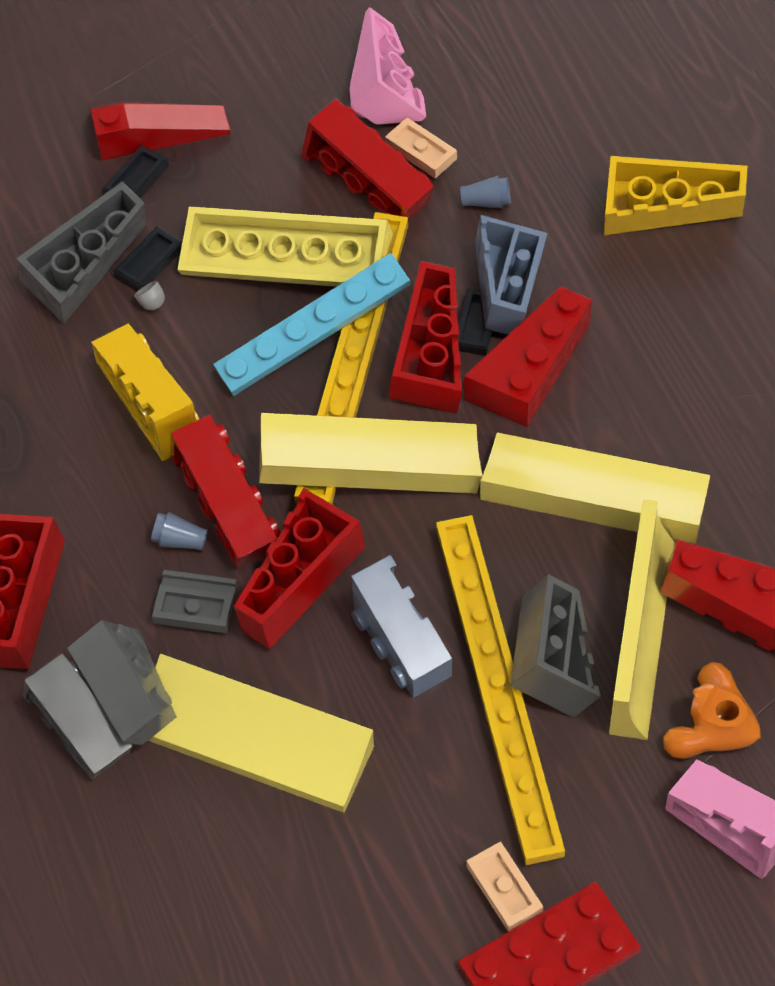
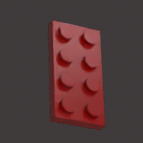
M595 881L459 960L458 967L470 986H585L639 954L641 946Z

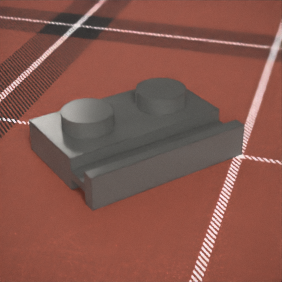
M163 570V579L159 586L152 614L153 623L227 634L234 605L235 591H237L238 587L237 579Z

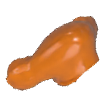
M710 662L700 670L697 679L701 686L695 688L692 692L694 698L691 715L695 724L694 727L680 726L669 729L663 736L664 749L672 757L686 759L707 751L741 749L751 746L761 738L760 725L755 714L740 693L731 671L722 663Z

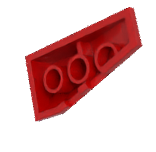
M121 101L90 108L102 161L133 155L141 145L150 150H157L231 134L224 106Z

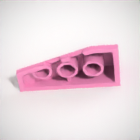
M370 7L365 11L349 87L351 108L359 117H366L374 124L401 123L406 118L414 122L422 121L426 118L424 97L420 89L413 88L410 79L414 76L412 68L406 66L401 58L404 49L394 25Z

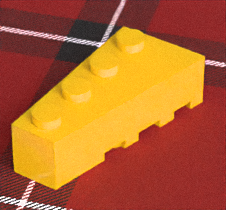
M611 156L604 235L742 217L746 196L748 166Z
M128 323L91 342L95 360L161 460L165 461L171 457V432L199 420V417L194 410L191 399L165 369L160 359L156 358L152 353L145 337L141 333L137 334Z

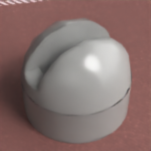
M157 281L145 285L134 294L138 303L146 310L160 308L165 299L163 289Z

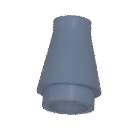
M497 175L468 186H461L460 188L463 206L502 209L503 205L511 204L510 186L507 177L500 178Z
M168 512L167 515L158 513L151 541L159 543V547L197 549L202 551L208 530L200 528L171 512Z

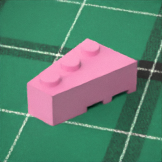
M696 759L669 791L665 809L763 880L775 865V800L720 772L714 766L707 765Z

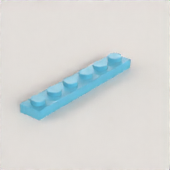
M390 253L213 365L231 394L235 396L410 286V279L392 253Z

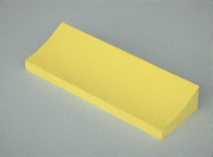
M189 207L178 271L181 275L337 287L387 256L393 231L387 220Z
M261 413L259 483L477 494L480 480L483 476L478 452L476 424Z
M497 433L488 463L480 480V500L638 532L643 499L658 501V514L661 523L670 537L674 540L678 539L696 544L710 475Z
M643 499L609 729L610 735L648 740L667 596L661 593L660 590L667 563L675 543L661 523L658 514V501Z
M160 653L155 668L165 691L172 700L171 705L177 718L148 741L345 813L374 748L372 729Z

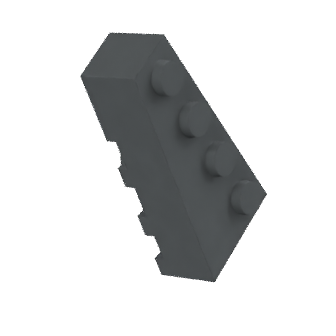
M122 181L17 257L16 262L20 281L65 324L146 226L145 203Z

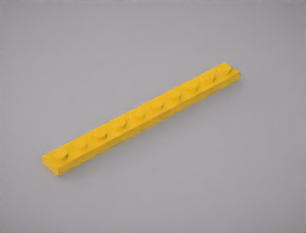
M375 212L373 219L387 220L393 231L387 255L392 253L397 262H399L409 226L408 217ZM388 300L342 328L317 416L356 418ZM297 485L294 495L295 503H299L298 496L303 488L332 504L337 487Z
M470 515L436 522V531L525 865L565 857V848L522 693L510 686L513 661L473 517Z

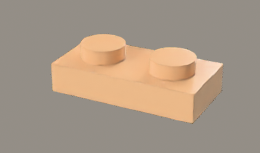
M409 118L403 120L385 136V142L391 148L400 151L408 161L435 179L457 160L456 149Z
M501 842L466 861L467 869L508 932L543 912V905Z

